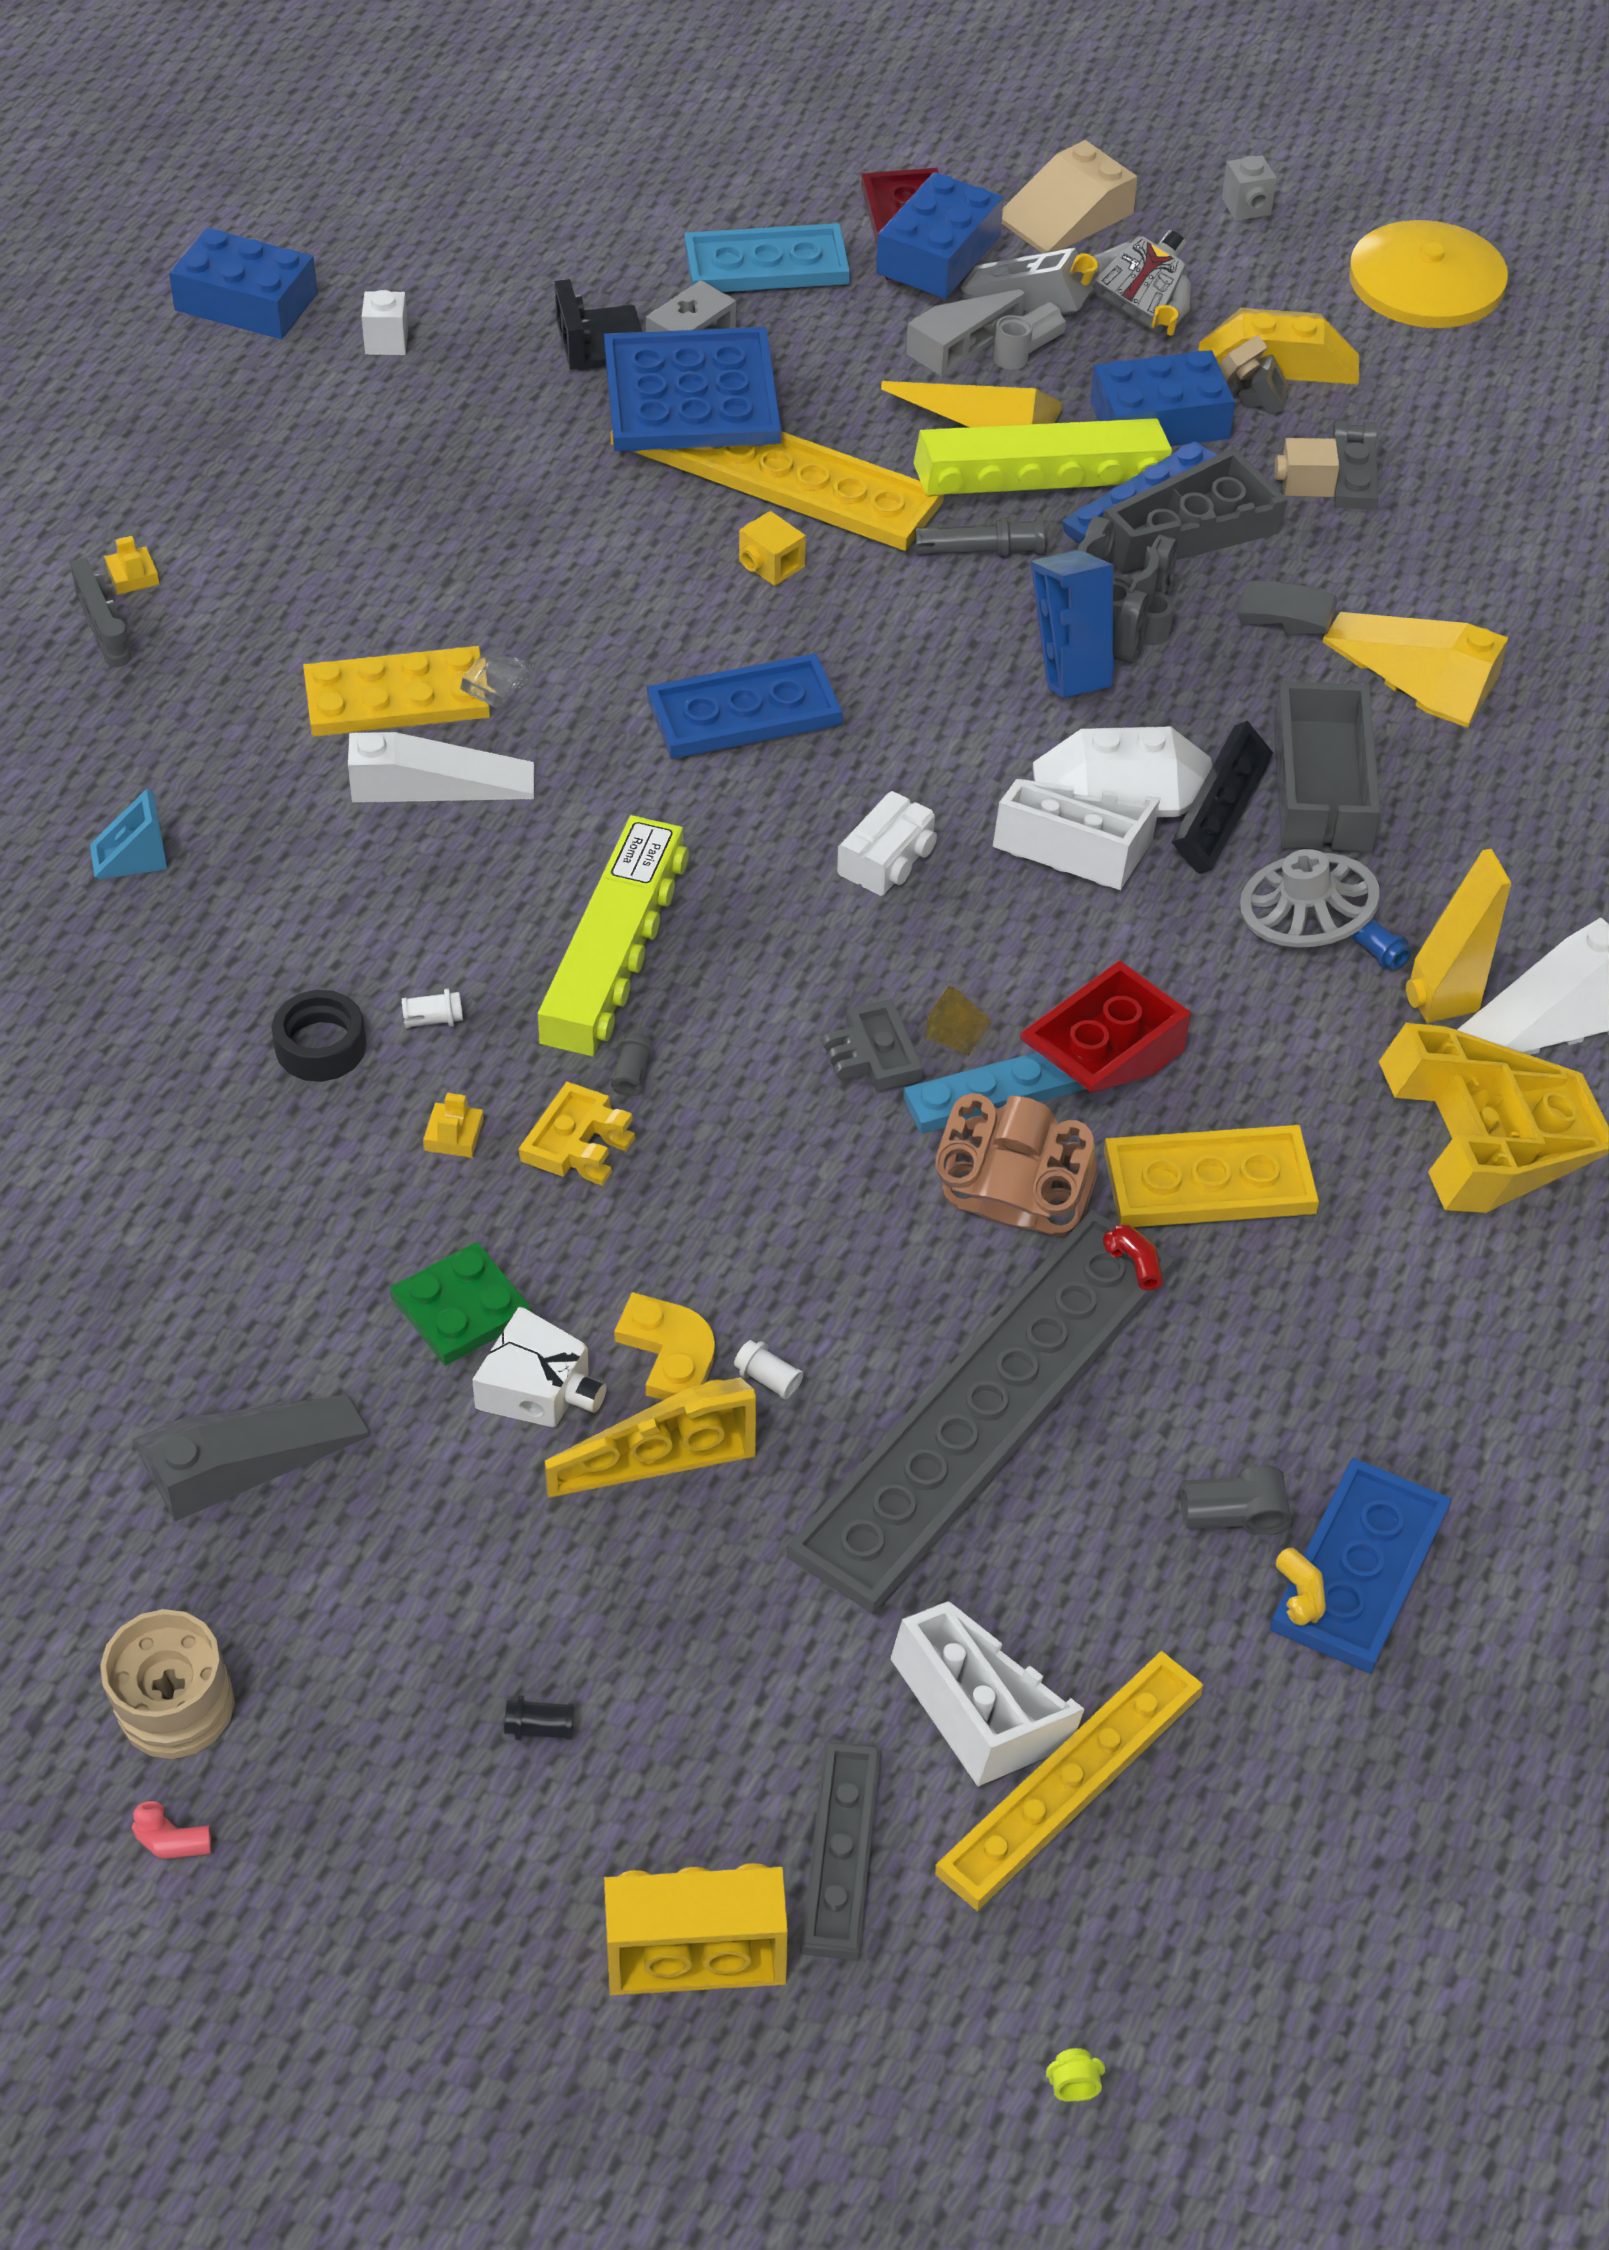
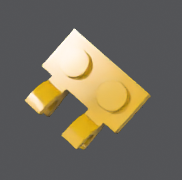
M566 1081L519 1147L520 1161L562 1177L565 1176L570 1167L576 1168L584 1179L603 1186L612 1173L611 1167L603 1164L609 1155V1148L595 1143L588 1144L593 1134L597 1133L600 1134L608 1145L626 1152L635 1140V1133L626 1130L633 1121L632 1113L619 1109L612 1110L608 1095Z

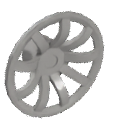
M1303 849L1295 851L1286 858L1275 861L1258 871L1247 882L1241 893L1240 909L1247 927L1264 940L1282 946L1316 947L1345 939L1363 928L1377 912L1380 903V889L1374 874L1360 862L1343 855L1323 853L1314 849ZM1329 862L1338 864L1332 872H1330ZM1282 869L1283 877L1278 875L1275 871ZM1350 869L1359 874L1364 880L1355 885L1340 882ZM1263 880H1266L1271 886L1276 888L1274 892L1267 895L1253 894ZM1368 893L1366 905L1362 907L1352 905L1341 896L1356 897ZM1325 902H1329L1336 910L1354 919L1340 928L1336 927ZM1278 903L1276 908L1264 918L1257 919L1252 911V906L1269 907ZM1294 905V916L1289 933L1284 934L1270 929L1277 925ZM1308 907H1313L1324 933L1302 935Z

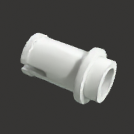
M449 988L444 989V994L402 998L406 1029L447 1022L449 1027H453L454 1021L463 1020L460 993H450Z
M752 1340L746 1342L734 1361V1366L740 1370V1376L744 1379L752 1377L777 1393L782 1399H788L799 1387L803 1378V1371L795 1369L767 1351L768 1345L762 1341L755 1343Z

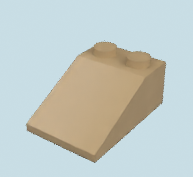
M1084 140L1057 153L1003 208L1002 224L1041 253L1062 250L1132 215L1134 212L1137 176Z

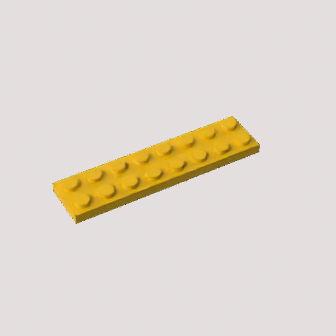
M611 430V444L613 445V434ZM782 431L781 444L724 446L720 448L698 447L678 450L653 449L634 452L904 551L909 548L916 538L915 528H924L944 500V494L926 495L921 481Z

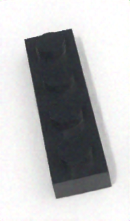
M1248 721L1233 727L1171 842L1195 872L1199 874L1213 869L1273 755V751Z

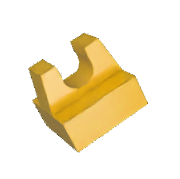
M132 536L116 539L117 553L104 557L106 568L117 595L159 585L158 573L147 547L136 549Z
M447 1093L445 1104L435 1102L423 1139L424 1151L473 1158L484 1122L483 1110L469 1108L466 1095Z

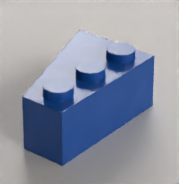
M1082 550L1030 561L1048 689L1066 698L1112 687L1113 671L1115 669L1113 656V564Z

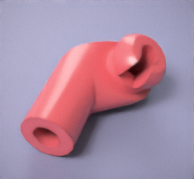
M155 1801L143 1802L135 1808L133 1812L135 1822L132 1825L135 1838L158 1858L173 1859L212 1854L209 1825L178 1829L169 1819L164 1817V1807Z

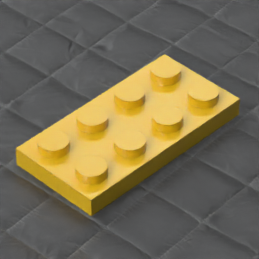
M479 646L303 664L312 737L490 717Z
M1300 1125L1105 1138L1104 1155L1119 1224L1144 1227L1317 1214L1319 1200Z

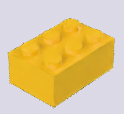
M750 1863L742 1865L735 1870L709 1871L702 1867H688L677 1873L650 1875L645 1871L632 1870L621 1873L617 1877H604L610 1995L786 1985L788 1931L783 1867L768 1868L763 1864Z

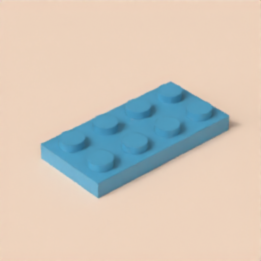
M840 223L684 233V246L691 286L701 280L721 292L849 284L850 270Z

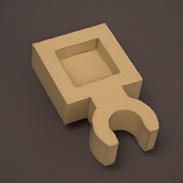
M1259 335L1229 352L1220 363L1219 367L1228 385L1232 382L1235 384L1239 380H1244L1260 367L1258 359L1268 347Z

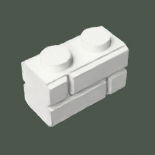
M891 791L838 846L837 873L856 884H862V887L880 896L884 895L894 883L897 885L903 884L910 874L913 862L919 856L927 857L935 846L937 834L934 832L935 815L933 811L916 802L911 804L908 798Z

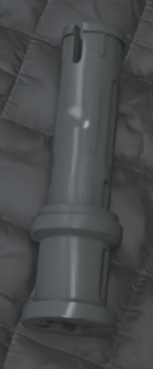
M1036 516L1034 521L1008 522L1007 518H1000V520H996L995 525L915 528L916 555L996 550L997 555L1001 554L1003 557L1008 556L1010 552L1036 551L1037 555H1044L1045 551L1043 516Z

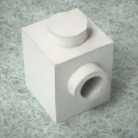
M387 290L365 291L362 309L365 354L406 355L408 320L405 292H390Z

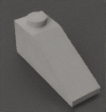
M1076 248L976 265L960 287L963 293L976 297L1020 289L1025 292L1024 311L1031 312L1037 307L1051 302L1060 308L1061 315L1063 316L1071 315L1080 310L1083 302L1093 289L1091 283L1088 286H1084L1081 283L1083 273H1069L1075 257L1078 255Z
M1017 289L934 306L908 323L906 355L938 375L943 376L995 342L996 326L1000 318L1007 315L1023 316L1025 292Z

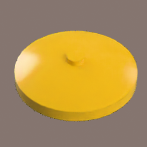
M1410 220L1387 224L1365 235L1353 250L1349 277L1358 297L1379 314L1408 325L1427 328H1449L1473 323L1492 313L1504 297L1508 281V270L1505 260L1499 251L1490 242L1476 233L1456 225L1438 221Z

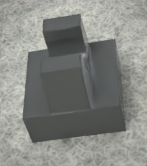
M1274 355L1259 358L1260 367L1243 380L1247 389L1240 391L1239 398L1244 407L1263 406L1268 414L1281 412L1284 408L1289 384Z

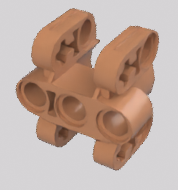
M970 1093L959 1098L951 1109L936 1155V1168L939 1178L943 1181L942 1188L945 1198L952 1207L1010 1227L1038 1231L1061 1238L1067 1237L1085 1217L1098 1175V1164L1094 1153V1138L1086 1124L1078 1120H1066L1058 1124L1049 1107L1036 1100L1021 1096H1009L1006 1105L1000 1108H995L989 1098L981 1094ZM975 1108L981 1109L982 1116H975L967 1120L962 1117L963 1114L971 1115ZM1071 1135L1079 1136L1080 1143L1071 1142L1063 1144V1142L1069 1141ZM969 1136L972 1137L974 1144H981L979 1148L972 1144L968 1139ZM960 1158H963L967 1162H959ZM1063 1163H1069L1071 1171L1079 1170L1076 1175L1067 1170ZM1056 1184H1058L1060 1187H1062V1188H1064V1189H1061V1188H1056V1189H1054V1186H1055ZM1066 1184H1068L1071 1187V1191L1065 1189ZM951 1188L954 1192L972 1197L967 1199L958 1198L951 1192ZM1058 1201H1066L1063 1204L1052 1205ZM1075 1209L1074 1218L1066 1225H1055L1047 1219L1050 1216L1066 1215Z

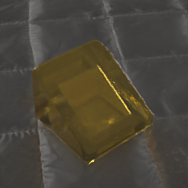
M949 985L928 1014L926 1038L969 1056L990 1026L991 1019L959 990Z

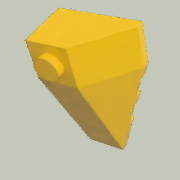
M882 381L881 383L882 390L967 427L1050 424L1056 422L1062 410L1061 401L1036 388Z
M1340 612L1329 628L1328 633L1323 637V643L1361 669L1369 668L1385 679L1384 684L1392 690L1397 691L1400 689L1414 698L1416 706L1426 713L1468 728L1500 676L1509 638L1469 623Z
M1492 848L1482 850L1441 913L1415 958L1411 979L1406 983V993L1410 1005L1413 1008H1419L1426 1023L1480 1011L1511 887V881Z
M741 1377L724 1381L711 1380L699 1386L689 1387L545 1460L548 1497L755 1457L756 1395L754 1389Z

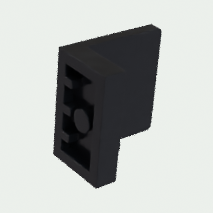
M570 279L554 281L556 322L570 370L606 365L604 334L643 332L634 305L584 310L581 294H574Z

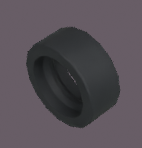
M319 989L302 992L286 1000L274 1014L271 1029L278 1063L290 1075L305 1081L323 1082L337 1079L354 1070L364 1057L367 1044L364 1019L360 1007L346 995L332 990ZM319 1022L336 1024L345 1028L348 1032L340 1041L322 1048L303 1047L291 1040L296 1031L307 1025Z

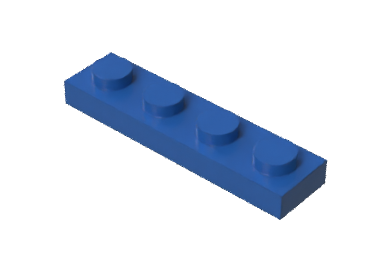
M1195 441L1181 447L1177 452L1158 462V464L1149 466L1142 473L1114 487L1107 494L1090 504L1082 506L1077 512L1063 519L1064 532L1080 544L1085 539L1086 531L1094 516L1103 518L1105 509L1194 467L1217 454Z

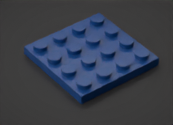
M766 327L604 334L614 451L635 452L653 449L678 450L698 447L720 448L724 446L781 444V427Z

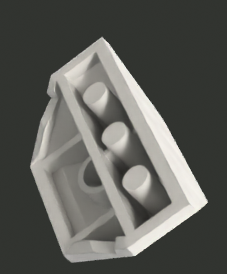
M1171 726L1080 729L1033 762L1034 781L1074 786L1073 794L1102 798L1103 790L1117 792V800L1145 803L1146 796L1159 797L1161 799L1157 817H1178L1186 813L1212 768L1211 757Z

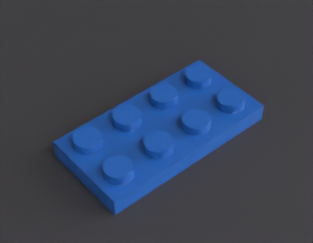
M817 653L647 686V701L670 759L842 725V710Z
M1352 1457L1303 1555L1323 1574L1326 1610L1321 1619L1316 1623L1309 1621L1303 1626L1293 1623L1287 1614L1289 1608L1286 1604L1289 1598L1298 1596L1296 1585L1290 1581L1272 1618L1270 1631L1372 1674L1449 1511L1452 1498Z

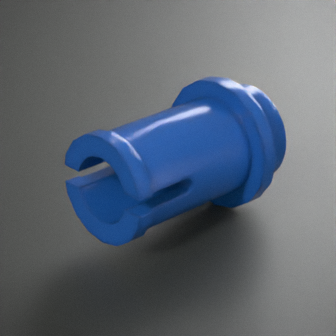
M1373 917L1363 928L1351 935V938L1356 943L1361 944L1378 958L1379 966L1384 969L1390 967L1392 970H1398L1407 963L1411 956L1412 950L1408 946V940L1402 935H1393L1377 923Z

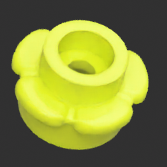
M1079 2048L1068 2049L1059 2053L1055 2061L1047 2067L1046 2077L1050 2078L1049 2081L1053 2085L1054 2094L1059 2100L1064 2102L1090 2100L1096 2097L1102 2090L1100 2075L1105 2073V2065L1098 2058L1091 2059V2054L1087 2050Z

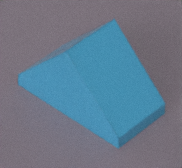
M146 789L90 844L95 878L106 879L167 869L153 791Z

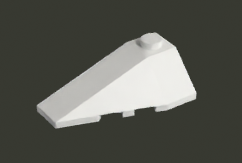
M397 732L349 733L348 771L352 802L534 799V762Z
M1599 918L1567 937L1457 1030L1528 1055L1539 1053L1540 1048L1567 1042L1568 1045L1583 1042L1584 1037L1603 1032H1607L1609 1035V924L1602 918Z

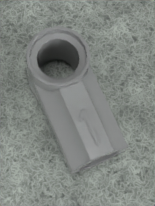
M1048 302L1024 316L1007 315L1000 318L996 326L992 357L994 363L1003 369L1009 370L1024 367L1028 362L1029 353L1065 332L1066 321L1061 315L1060 308Z

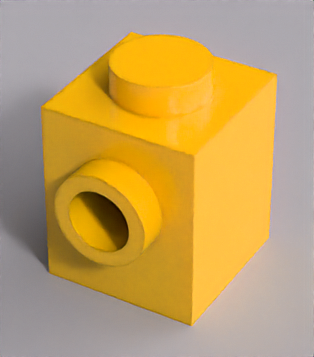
M772 511L749 522L739 530V561L748 571L756 572L772 585H777L805 567L806 535Z

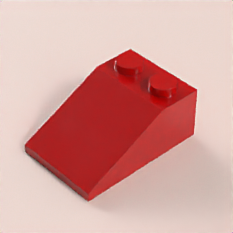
M1119 960L1020 1033V1039L1088 1091L1094 1093L1152 1076L1185 1051L1191 1012Z

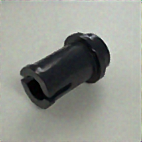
M519 1695L518 1701L507 1700L504 1734H514L515 1740H521V1735L560 1737L571 1740L574 1704L525 1701L524 1695Z

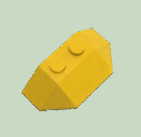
M1240 308L1202 339L1198 345V351L1212 350L1220 365L1229 352L1259 335L1268 347L1260 358L1274 355L1286 379L1359 384V354L1320 313Z

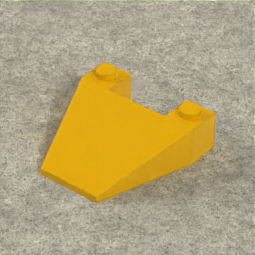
M1405 1023L1379 1060L1394 1098L1435 1101L1452 1137L1450 1143L1428 1171L1444 1210L1487 1213L1609 1154V1126L1583 1073L1446 1026Z

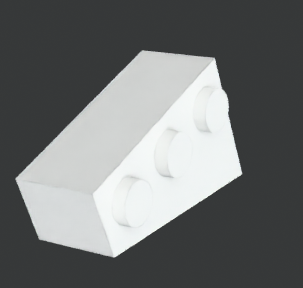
M1016 779L999 802L993 847L1010 852L1016 857L1027 858L1051 866L1055 870L1068 872L1095 881L1099 885L1121 890L1153 840L1161 798L1146 796L1145 803L1117 800V792L1103 790L1101 798L1073 794L1074 786Z
M948 1601L902 1619L890 1659L976 1785L981 1786L1051 1756L1077 1731L1084 1708L1071 1698L1067 1702L1063 1701L1041 1683L1043 1676L1030 1665L1024 1670L1000 1651L1002 1647L1000 1641Z

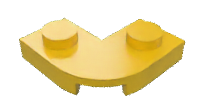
M631 1293L615 1328L614 1336L615 1342L659 1354L645 1384L646 1396L665 1400L689 1387L706 1383L715 1359V1341L708 1323L699 1314L687 1307L638 1293Z

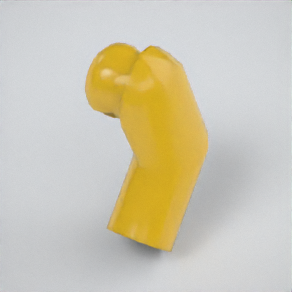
M1287 1548L1276 1559L1277 1569L1292 1581L1297 1589L1298 1596H1293L1287 1601L1286 1606L1289 1608L1287 1614L1290 1620L1297 1625L1303 1626L1309 1621L1316 1623L1321 1619L1326 1610L1323 1574L1295 1548Z

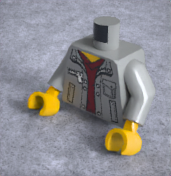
M1168 230L1158 245L1144 236H1139L1132 243L1125 242L1094 256L1086 253L1078 254L1069 271L1071 274L1074 272L1083 273L1081 283L1084 286H1088L1092 278L1097 277L1095 285L1098 297L1158 334L1166 325L1168 326L1167 334L1172 336L1175 332L1176 324L1190 310L1191 282L1187 277L1186 264L1178 258L1187 246V241L1173 230Z

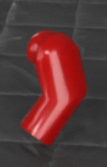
M1118 1224L1115 1225V1230L1104 1234V1247L1108 1253H1111L1112 1257H1120L1126 1252L1133 1260L1139 1288L1149 1291L1155 1290L1163 1284L1157 1248L1133 1226Z

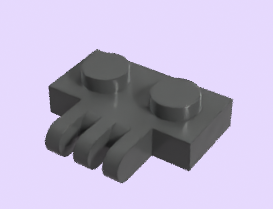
M892 999L846 1009V1024L848 1028L829 1032L822 1037L823 1046L828 1051L829 1060L834 1065L835 1074L840 1080L869 1074L876 1092L922 1081L923 1067Z

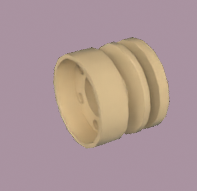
M167 1609L140 1614L122 1625L106 1644L100 1664L103 1687L109 1702L114 1708V1714L118 1719L121 1730L134 1747L149 1756L177 1759L197 1754L216 1742L230 1723L235 1700L232 1682L223 1663L217 1639L205 1622L187 1612Z

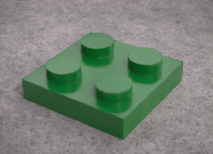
M477 1241L390 1287L391 1299L444 1366L500 1337L518 1307L532 1312L528 1303Z

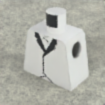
M518 1307L472 1379L476 1409L549 1427L558 1425L570 1404L596 1413L604 1400L607 1386L605 1383L587 1377L589 1373L588 1349L583 1342L522 1307Z

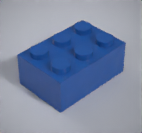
M934 172L878 233L876 273L947 298L1001 236L1004 196L989 192L982 187H975L958 181L948 175Z
M207 227L169 272L175 311L278 339H283L318 294L314 256Z
M1212 350L1094 364L1090 403L1098 421L1157 418L1170 446L1186 445L1193 441L1202 443L1230 439L1235 400Z

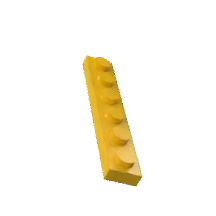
M1160 1651L937 1862L935 1875L978 1912L1201 1697L1204 1684L1163 1651Z

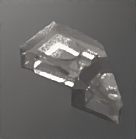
M482 655L463 676L460 690L500 709L511 693L517 694L534 672L536 664L525 659Z

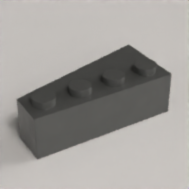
M1232 447L1105 509L1103 518L1112 520L1116 527L1113 563L1121 572L1143 568L1147 546L1152 547L1160 534L1178 540L1176 559L1278 534L1288 500L1235 447Z

